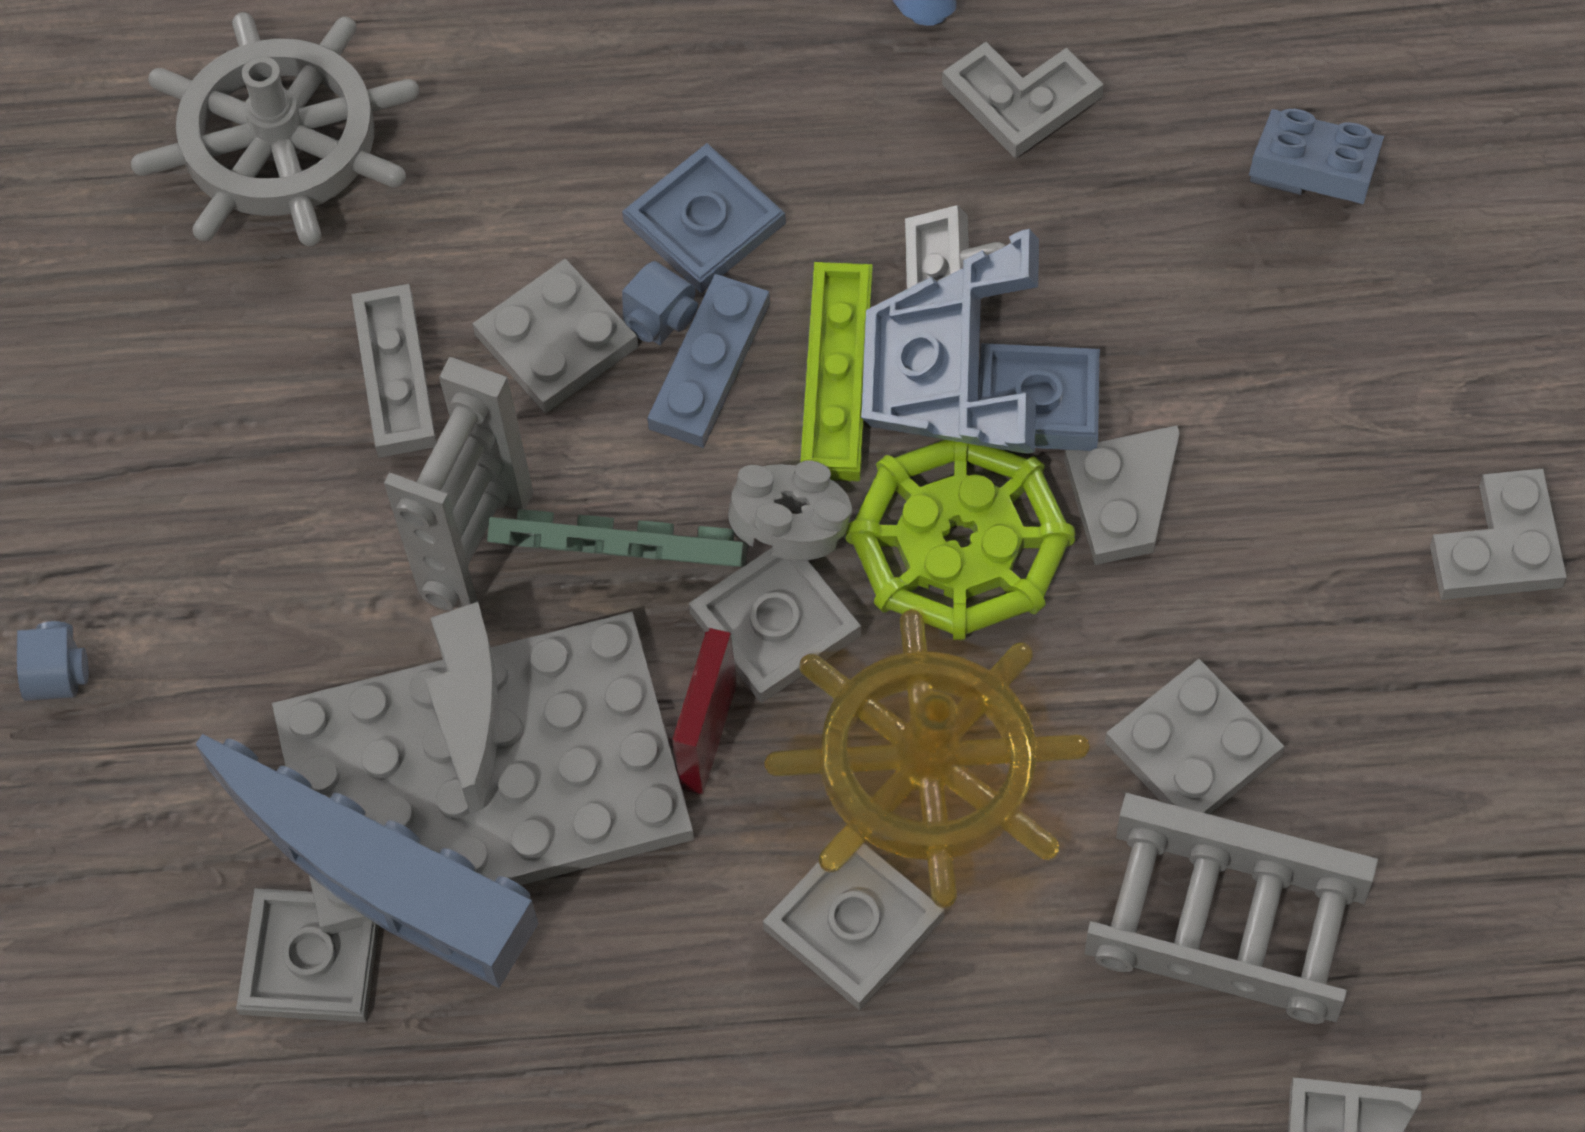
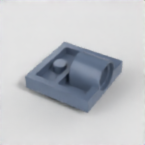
M1272 109L1253 155L1249 176H1251L1250 183L1301 195L1304 189L1364 204L1380 155L1384 136L1373 134L1369 128L1357 123L1346 122L1337 125L1316 120L1312 114L1300 109H1285L1283 111Z

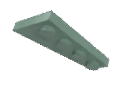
M518 509L517 520L489 517L487 542L732 567H744L747 565L748 544L734 541L735 532L733 529L698 526V536L688 537L673 535L674 524L638 520L637 531L613 529L614 518L578 515L577 525L553 523V512Z

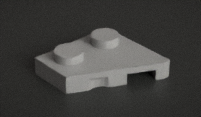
M1177 425L1098 442L1097 448L1091 451L1065 450L1064 462L1095 565L1154 553L1180 433Z

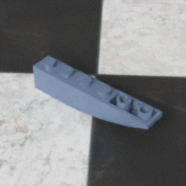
M204 734L201 735L196 746L208 770L244 814L293 863L338 899L388 932L497 988L501 987L539 924L532 900H530L531 895L524 887L503 876H498L495 881H492L475 872V866L467 858L451 849L442 848L440 853H437L419 844V837L398 822L388 820L385 825H382L366 817L365 810L359 804L342 794L333 793L330 798L311 789V783L304 776L289 767L279 766L275 771L257 762L258 757L253 751L233 739H226L222 744Z

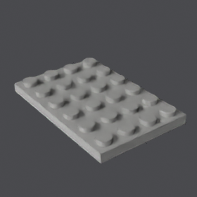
M633 612L491 647L499 694V736L493 774L483 808L473 813H470L425 682L426 678L447 672L444 660L272 703L285 766L304 776L311 783V789L328 798L333 793H339L352 799L365 810L366 817L382 825H385L388 820L404 825L419 837V844L437 853H440L442 848H447L461 854L475 866V872L492 881H495L498 876H503L515 881L519 885H524L694 840L692 825ZM309 875L319 924L323 933L326 932L328 935L344 932L362 927L363 922L370 921V919L338 899Z

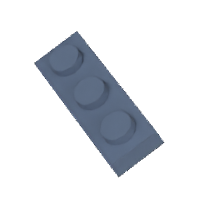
M718 274L714 275L648 415L649 430L704 448L769 307V291Z

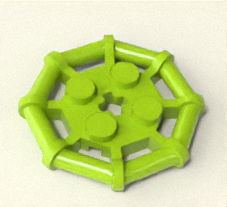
M942 440L894 458L885 455L877 462V475L855 520L849 523L845 539L855 547L876 595L873 603L883 613L891 610L953 634V640H965L966 634L1026 612L1037 614L1045 607L1044 596L1066 548L1075 541V529L1071 524L1066 523L1043 474L1045 465L1037 457L1033 456L1026 459L1002 449ZM954 462L953 476L919 487L910 478ZM967 462L1011 479L999 488L994 486L992 481L985 476L966 475ZM896 491L906 500L900 520L897 525H880L883 514ZM1025 492L1041 524L1040 527H1024L1013 505V502ZM954 526L970 528L974 532L970 535V545L962 548L956 540L946 542L943 537L947 536L950 533V528ZM881 547H897L907 569L900 577L894 578ZM1023 548H1040L1026 579H1020L1013 572V564L1017 555H1020ZM929 585L944 590V596L953 599V608L915 594L912 591L918 586L929 589ZM1001 587L1007 593L966 608L967 598Z

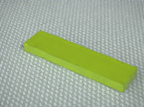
M814 262L800 462L808 460L825 465L831 472L830 480L860 481L864 426V420L861 416L866 310L871 308L872 264Z

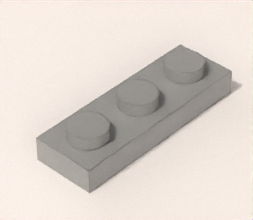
M405 284L351 294L373 436L378 457L434 448L437 441L410 285Z

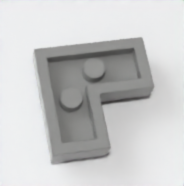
M984 42L942 72V85L1015 159L1103 97L1104 84L1067 48L1022 78L987 42Z
M1543 469L1483 474L1479 487L1488 529L1434 534L1432 537L1430 549L1441 600L1563 588L1567 578Z

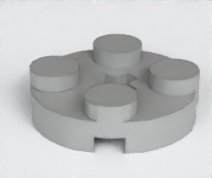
M807 460L798 463L796 466L783 464L767 466L748 465L741 468L738 473L737 482L731 494L728 519L736 535L752 547L754 538L762 543L772 545V556L787 560H811L827 556L836 550L838 539L841 537L845 539L852 515V506L845 491L837 483L830 480V470L819 462ZM791 511H795L799 514H792Z

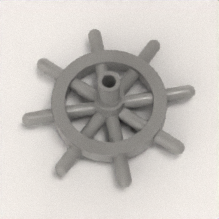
M240 12L232 20V26L239 47L214 59L193 80L164 68H155L150 72L148 81L152 88L181 100L176 117L178 143L136 154L131 160V168L135 174L146 176L186 165L192 179L203 192L212 198L193 225V234L199 241H210L232 210L260 216L291 214L299 241L305 246L312 247L321 240V230L314 207L335 197L358 174L392 188H397L404 184L406 173L401 166L370 154L374 139L373 112L415 100L419 95V86L412 79H404L367 90L358 72L348 61L340 56L356 33V23L350 17L344 16L337 19L320 45L297 39L260 40L254 18L249 13ZM280 76L297 77L288 90L283 88ZM320 84L328 87L339 96L336 99L305 107ZM246 85L249 94L246 102L229 96ZM212 114L240 124L239 126L205 135V130ZM347 119L344 132L339 141L312 130ZM248 147L232 170L225 168L213 158L214 156ZM302 150L322 158V160L302 171L297 154ZM267 160L275 161L279 178L255 177Z

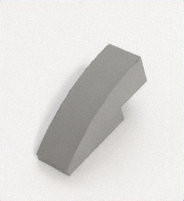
M478 602L430 618L447 672L425 679L436 717L470 813L483 808L493 774L499 736V694L495 663Z

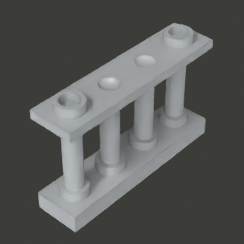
M449 357L439 376L450 418L417 482L390 472L384 482L418 593L426 602L443 610H453L454 606L461 608L478 602L468 565L489 525V517H493L496 509H502L505 506L516 510H525L534 493L508 377Z
M1126 793L1119 815L1116 839L1127 841L1128 846L1132 850L1111 926L1090 921L1084 954L1095 957V961L1099 965L1110 970L1130 972L1133 968L1285 1008L1286 1013L1290 1017L1311 1024H1320L1325 1020L1337 1022L1347 990L1326 984L1345 905H1349L1353 901L1365 904L1373 882L1378 859ZM1164 851L1188 857L1190 862L1194 864L1174 943L1136 933L1156 856L1163 854ZM1227 868L1252 874V878L1257 881L1237 960L1199 950L1219 872L1225 871ZM1289 885L1315 891L1316 896L1320 898L1301 978L1263 968L1282 888H1287Z

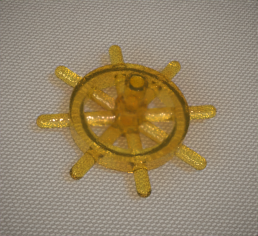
M910 609L905 611L899 620L903 653L879 660L864 668L851 679H848L816 654H806L801 658L799 669L802 675L834 699L825 719L821 748L774 751L767 755L764 766L766 771L772 776L822 774L827 795L839 816L846 823L844 828L819 854V865L824 871L833 873L840 870L854 853L868 841L876 847L895 855L927 860L932 900L937 906L947 908L952 906L957 899L953 858L966 855L986 846L1004 831L1041 859L1050 860L1058 854L1060 849L1058 840L1025 815L1021 809L1030 791L1036 762L1082 759L1088 754L1090 744L1084 736L1079 734L1035 737L1033 726L1023 704L1008 687L1032 661L1033 651L1028 644L1023 642L1015 643L990 670H987L973 661L959 656L940 652H928L924 618L919 611ZM907 690L911 720L908 723L904 722L878 701L889 695ZM943 692L961 697L962 700L956 704L952 697ZM983 713L992 721L1002 739L960 741V738ZM859 718L893 745L847 747V740L854 724ZM1008 763L1006 779L998 792H995L963 767ZM896 770L872 797L863 790L853 773ZM946 785L975 807L977 811L962 818L948 821L944 786ZM913 789L918 790L920 794L923 822L907 819L892 813Z

